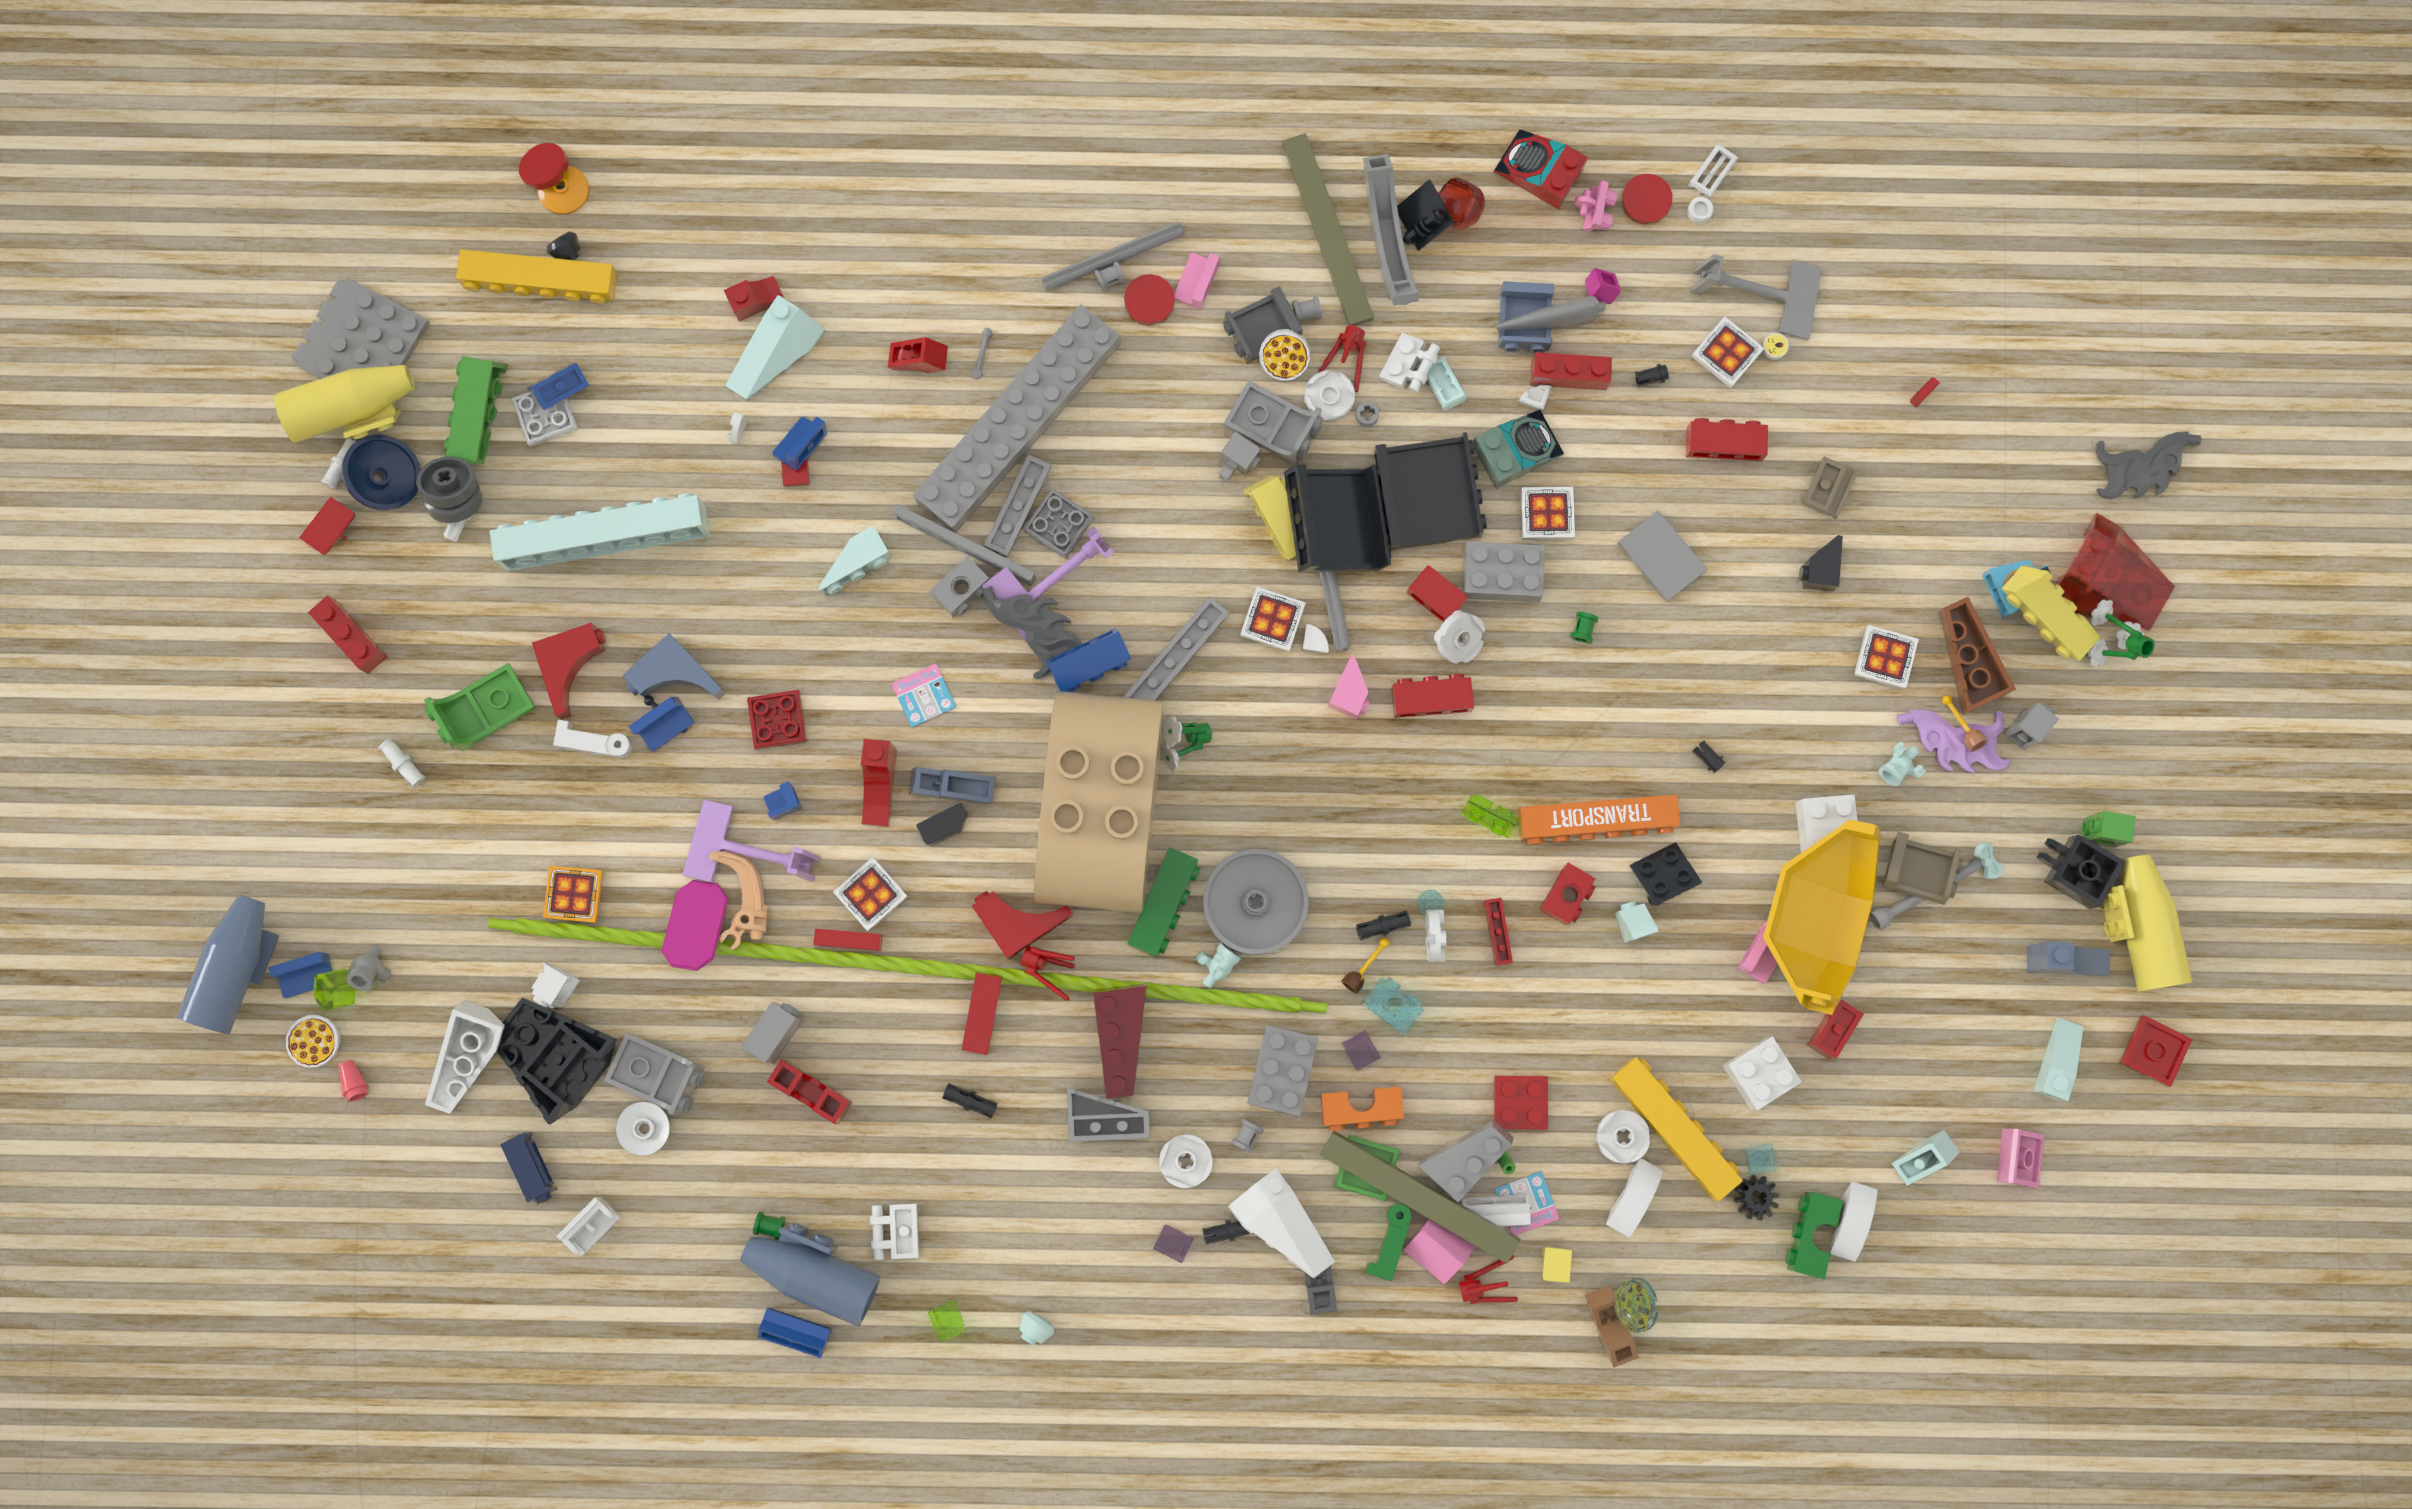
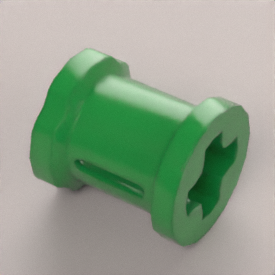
M1579 611L1576 614L1577 622L1574 632L1570 634V638L1581 643L1591 644L1593 642L1591 636L1594 625L1598 623L1599 617Z
M759 1211L755 1219L753 1235L757 1236L760 1233L779 1240L781 1236L779 1230L781 1227H785L786 1218L782 1216L780 1218L766 1216L764 1212Z

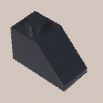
M1837 535L1810 557L1804 565H1801L1799 579L1803 581V589L1834 591L1839 587L1843 536Z

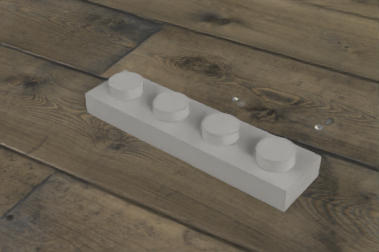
M1029 454L1027 455L984 544L985 548L1006 558L1009 557L1052 468L1051 464Z

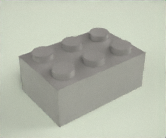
M1467 542L1464 547L1462 592L1467 595V599L1540 602L1543 597L1545 545Z
M1267 1025L1247 1104L1300 1116L1318 1038Z

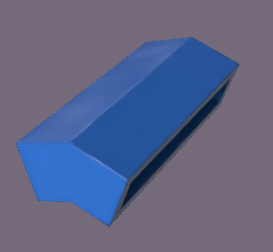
M767 1308L758 1330V1338L822 1358L832 1328Z

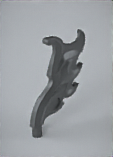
M2189 431L2168 434L2158 440L2147 453H2142L2137 449L2118 454H2109L2105 451L2104 441H2099L2096 444V454L2098 460L2106 467L2109 483L2105 489L2098 488L2096 491L2099 495L2108 499L2120 496L2129 488H2134L2137 491L2133 496L2135 499L2144 495L2152 485L2158 487L2155 495L2164 492L2169 484L2168 472L2171 475H2176L2180 469L2184 446L2187 444L2199 446L2201 435L2189 434Z
M992 586L982 589L987 601L985 604L993 616L1001 623L1021 629L1026 633L1025 641L1042 662L1041 669L1033 674L1035 679L1050 673L1046 663L1047 660L1083 644L1078 637L1064 631L1063 623L1071 624V620L1065 615L1049 610L1050 605L1057 606L1059 604L1054 599L1040 598L1031 604V595L1020 594L1007 600H999V598H996Z

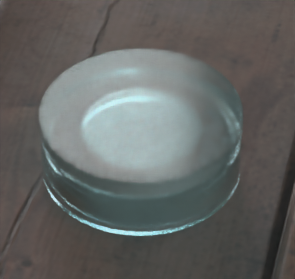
M1435 890L1424 891L1417 900V908L1424 916H1426L1427 910H1442L1444 906L1443 897Z

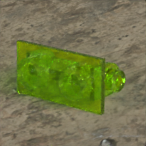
M1471 794L1461 815L1467 817L1473 823L1485 826L1497 835L1508 838L1518 820V817L1514 816L1515 813L1499 805L1495 812L1490 809L1494 802L1479 794L1477 796Z

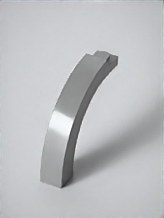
M1388 154L1363 158L1373 237L1388 298L1392 300L1393 306L1419 301L1418 291L1409 268L1402 239L1391 160Z

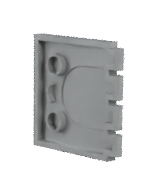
M349 278L346 282L338 279L329 293L330 296L335 298V301L325 300L316 315L319 319L323 320L320 324L313 320L303 337L310 342L309 345L300 342L292 358L298 361L297 366L319 379L348 369L406 365L430 322L426 318Z

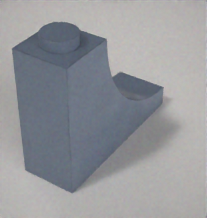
M670 633L623 674V677L628 681L625 686L635 696L639 693L644 698L663 687L677 684L702 688L718 700L726 694Z
M2043 942L2027 946V972L2109 976L2110 949L2074 946V943Z

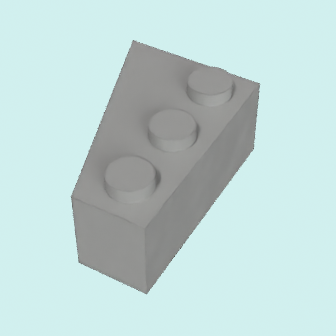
M1067 1088L1069 1142L1150 1138L1149 1111Z

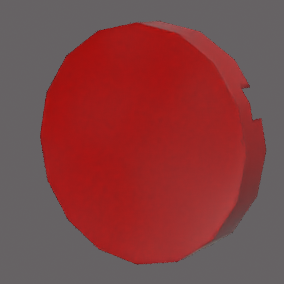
M555 143L539 144L528 150L522 157L519 164V175L530 188L534 187L537 190L547 189L557 184L563 178L561 175L564 173V170L567 172L569 160L563 149Z
M1641 174L1633 177L1626 184L1621 200L1623 210L1631 220L1639 224L1656 223L1668 214L1672 205L1673 194L1670 186L1663 178L1654 174Z
M1153 274L1141 275L1132 280L1126 288L1124 295L1125 308L1129 316L1137 323L1147 326L1155 325L1165 321L1173 312L1175 304L1174 291L1169 282L1161 276Z

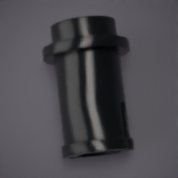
M1660 363L1654 368L1635 372L1638 387L1656 382L1662 384L1665 383V380L1669 379L1667 366Z
M1703 740L1699 746L1706 753H1703L1698 747L1692 752L1709 767L1708 771L1712 770L1716 773L1726 763L1723 760L1724 756L1720 757Z

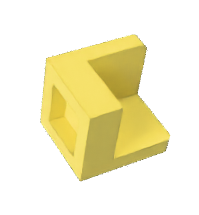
M1542 1246L1541 1257L1544 1258L1542 1279L1545 1281L1570 1283L1572 1250Z

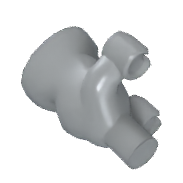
M371 946L367 954L357 957L351 963L348 969L347 982L352 988L363 991L371 990L375 975H377L378 979L388 980L391 971L384 968L379 960L380 949L378 947Z

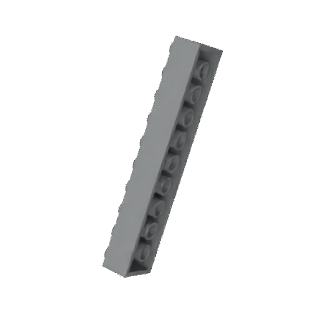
M1080 304L913 494L916 503L947 529L957 533L1121 345L1120 335Z

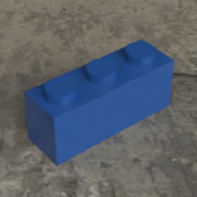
M1114 628L1047 660L1046 663L1058 689L1063 692H1073L1081 687L1080 684L1087 680L1094 682L1104 677L1103 673L1110 669L1117 671L1128 665L1127 661L1131 660V656L1119 631Z

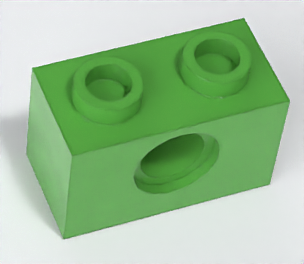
M2102 811L2086 817L2082 824L2081 834L2097 845L2113 848L2133 842L2136 816Z

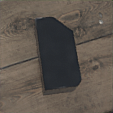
M959 803L916 824L925 844L933 846L962 832L968 815L962 803Z

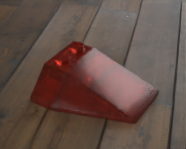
M2096 513L2083 534L2086 537L2066 573L2058 578L2055 585H2060L2064 590L2062 597L2075 604L2077 607L2074 612L2075 614L2092 618V612L2097 609L2098 604L2102 600L2113 601L2112 616L2123 623L2127 621L2133 624L2138 623L2141 625V629L2149 631L2175 586L2119 525Z

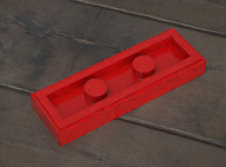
M976 972L961 1050L988 1055L1003 976Z

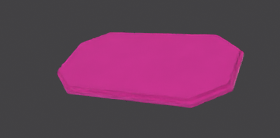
M692 880L676 892L661 950L671 967L698 971L714 960L728 904V898L719 884Z

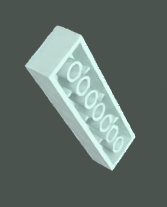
M683 493L678 495L676 499L668 500V498L660 497L653 499L652 503L647 504L631 502L623 508L616 509L615 506H607L601 508L600 512L579 511L575 513V516L571 517L555 515L549 517L548 521L527 520L523 522V525L518 526L503 524L497 526L495 530H489L493 559L504 570L509 572L711 537L707 507L697 495Z

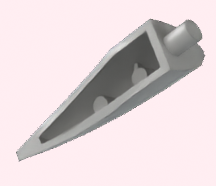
M1589 296L1528 312L1497 324L1496 329L1526 330L1576 326L1593 322L1598 312L1605 311L1606 307L1604 301L1598 302L1596 297Z

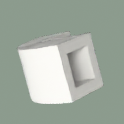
M1640 1158L1630 1171L1625 1189L1610 1209L1606 1225L1630 1238L1657 1190L1663 1170Z
M1853 1181L1850 1183L1842 1197L1840 1223L1831 1236L1830 1253L1832 1255L1856 1262L1872 1223L1878 1189Z

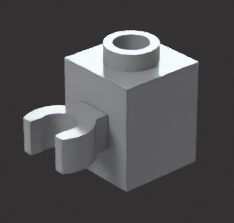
M1235 432L1221 451V459L1226 464L1219 472V478L1228 483L1236 469L1244 475H1247L1249 470L1254 471L1262 460L1259 457L1261 448Z

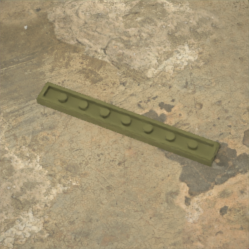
M1304 133L1283 140V149L1348 325L1356 326L1373 320L1374 316L1307 135Z
M1335 1131L1331 1133L1320 1153V1156L1506 1264L1520 1243L1521 1239Z

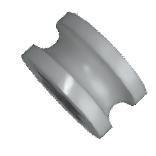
M1371 402L1361 403L1356 410L1357 422L1363 427H1371L1377 422L1379 417L1378 407ZM1364 409H1370V413L1374 412V415H1371V420H1365V416L1361 417Z

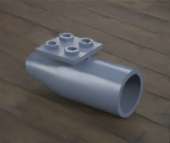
M238 895L206 940L176 1018L224 1034L231 1033L249 983L261 984L279 937L277 934L263 930L264 902Z
M796 1223L781 1227L779 1230L781 1234L779 1240L750 1237L740 1259V1262L784 1296L857 1327L861 1325L873 1301L881 1276L832 1256V1252H835L838 1247L832 1244V1238L822 1234L812 1236L807 1233L808 1228Z

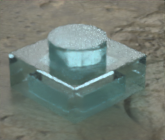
M1773 1144L1744 1148L1749 1175L1778 1170Z

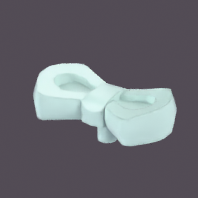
M1988 842L1979 843L1975 848L1974 856L1979 858L1984 866V878L1990 880L1999 878L2002 874L2003 866L1993 856V844Z

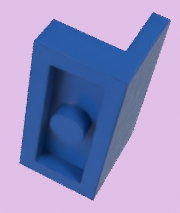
M571 363L528 386L527 389L534 394L542 410H545L586 388L589 384L577 363Z
M817 416L812 422L805 417H801L772 452L773 457L797 471L827 435L825 421Z
M670 697L628 727L634 735H641L649 749L655 751L692 726L694 720L678 697Z
M324 952L313 953L268 967L270 977L279 980L283 998L294 997L333 985L336 982L329 954Z

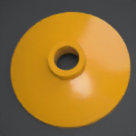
M572 166L568 167L567 172L564 170V173L561 175L563 178L557 184L547 189L538 190L540 201L553 213H573L580 209L588 198V181L580 170ZM564 183L565 187L562 190H558V185Z

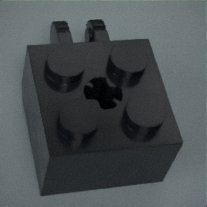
M2080 835L2069 837L2065 845L2047 838L2044 844L2049 849L2057 852L2059 856L2057 859H2054L2046 853L2039 852L2036 857L2039 861L2051 867L2044 882L2088 909L2100 907L2126 861ZM2082 867L2085 868V869H2084V873H2085L2087 876H2084V875H2083V873H2082Z

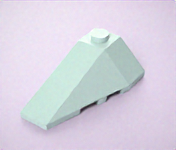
M778 295L763 316L725 386L742 398L750 399L771 383L774 377L782 371L788 370L791 364L810 353L825 330L800 308Z

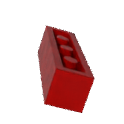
M1502 898L1485 900L1484 907L1495 966L1511 964L1513 959Z
M815 929L813 945L881 951L883 935Z

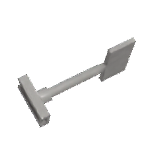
M1713 254L1694 268V274L1701 276L1700 281L1691 287V293L1700 295L1713 285L1720 287L1727 285L1784 301V309L1779 333L1803 340L1810 339L1822 267L1793 260L1787 291L1726 275L1725 271H1721L1723 256Z

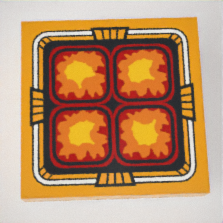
M549 866L543 918L597 923L604 871Z

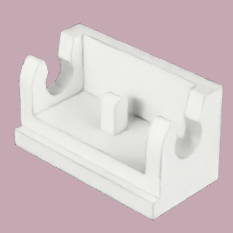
M595 1197L556 1237L575 1255L584 1256L621 1216L602 1197Z

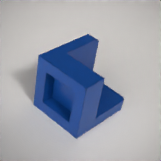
M789 781L779 785V790L764 796L769 810L768 815L773 821L802 809L793 784Z

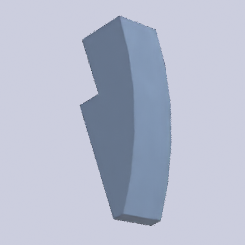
M915 767L911 773L909 795L992 803L995 777Z

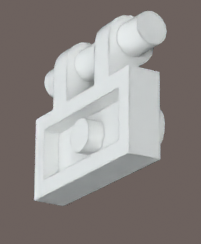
M1401 333L1379 375L1381 381L1404 389L1409 380L1411 384L1408 389L1418 393L1421 385H1425L1428 379L1426 375L1431 366H1434L1438 360L1437 354L1440 347L1432 343L1428 351H1423L1426 347L1423 340ZM1421 361L1422 363L1418 370L1413 371L1417 362Z
M917 1203L890 1205V1216H883L882 1205L872 1206V1216L869 1218L870 1225L873 1228V1241H870V1248L873 1249L874 1260H884V1249L890 1248L891 1259L919 1258ZM883 1224H890L891 1240H884Z

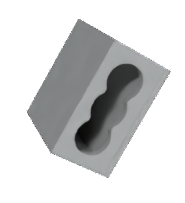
M771 1002L741 1047L764 1063L774 1064L804 1021L798 1017L801 1012L790 1004L783 1002L781 1005Z

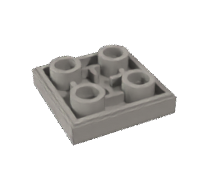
M1051 488L1023 528V531L1066 559L1095 517Z

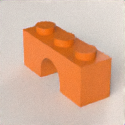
M1401 1086L1373 1089V1104L1368 1110L1363 1112L1356 1111L1351 1107L1348 1091L1320 1094L1323 1126H1329L1330 1131L1345 1130V1124L1356 1123V1129L1372 1127L1371 1122L1382 1121V1126L1398 1125V1119H1404Z

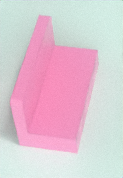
M1191 253L1175 291V300L1201 310L1220 265V256L1210 253L1209 257L1205 258Z
M1767 922L1763 923L1737 967L1762 984L1767 983L1778 964L1763 938Z

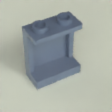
M1503 281L1500 289L1499 324L1528 312L1552 305L1554 284ZM1551 328L1499 330L1498 348H1505L1507 352H1518L1520 349H1527L1532 353H1544L1545 350L1549 351L1552 345Z

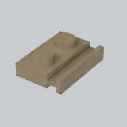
M1824 456L1819 463L1802 504L1837 519L1858 471L1848 469L1847 466Z

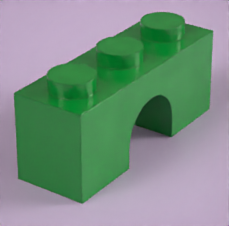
M1807 1191L1805 1196H1801L1798 1204V1211L1801 1212L1799 1222H1795L1792 1229V1237L1795 1238L1793 1247L1788 1249L1786 1255L1787 1270L1825 1280L1831 1253L1821 1251L1815 1246L1813 1233L1818 1226L1823 1224L1837 1227L1843 1200Z

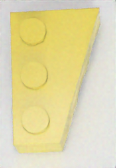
M1267 475L1242 491L1246 497L1250 496L1256 507V514L1258 517L1261 516L1268 529V534L1282 557L1289 560L1296 556L1286 483L1283 478L1279 479L1278 476Z

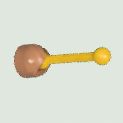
M1945 695L1942 698V703L1948 705L1966 731L1964 742L1969 751L1974 752L1982 748L1988 742L1984 733L1976 729L1971 730L1953 705L1952 697Z

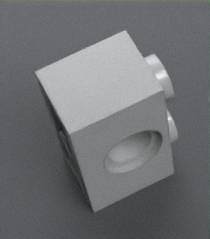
M967 556L934 586L930 592L938 603L954 618L957 614L959 616L963 615L971 607L969 603L976 597L980 599L984 596L982 585L989 578ZM967 584L969 585V590L965 594L956 593L957 586Z
M2038 702L2022 710L2003 734L2022 750H2026L2039 744L2059 718L2054 715L2055 712L2051 707Z

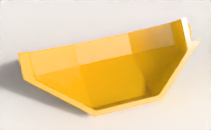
M1849 819L1782 866L1763 938L1800 1004L1806 1009L1833 1015L1856 970L1874 902L1881 832L1877 825Z

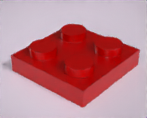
M2141 1015L2119 1063L2166 1087H2171L2193 1039L2145 1015Z
M1494 1076V1120L1504 1129L1548 1130V1076Z

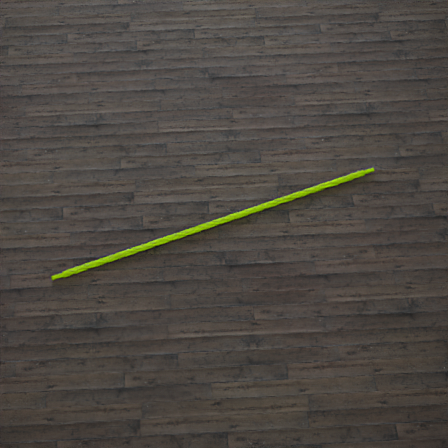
M489 918L487 925L488 928L511 930L514 931V934L611 942L632 946H651L661 949L666 934L649 931H629L611 927H589L562 922L549 923L517 918L516 920ZM725 939L722 943L718 940L715 953L839 967H856L867 970L896 971L916 975H937L965 980H974L976 972L1003 976L1002 983L1021 984L1047 988L1033 976L1025 974V970L955 964L934 960H915L885 955L874 956L847 951L834 952L807 947L794 948L768 943L753 944L746 941H740L739 946L731 950L730 948L734 944V940ZM1053 972L1039 973L1057 988L1065 990L1094 992L1097 989L1147 983L1146 998L1182 1000L1210 1005L1223 1004L1250 1009L1263 1008L1289 1013L1305 1011L1326 1014L1327 1003L1302 1001L1298 997L1200 989L1180 985H1160L1131 980L1120 981L1092 976L1079 977Z

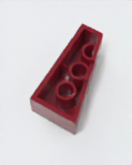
M1147 983L1097 989L1093 992L1106 1099L1133 1096Z

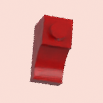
M774 276L758 281L745 280L724 290L739 322L768 309L778 295L784 298Z
M927 337L893 342L890 344L888 368L893 370H915L925 373L945 371L948 346Z

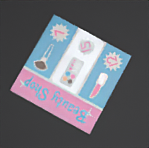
M936 663L891 683L911 728L956 708Z
M1542 1171L1495 1188L1497 1196L1528 1194L1531 1225L1509 1226L1511 1233L1515 1236L1559 1220Z

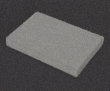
M1656 511L1617 543L1666 602L1708 570L1659 511Z

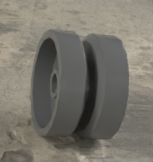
M447 456L432 460L417 475L416 485L428 514L436 521L444 523L460 522L475 514L482 504L483 495L473 469L462 458Z

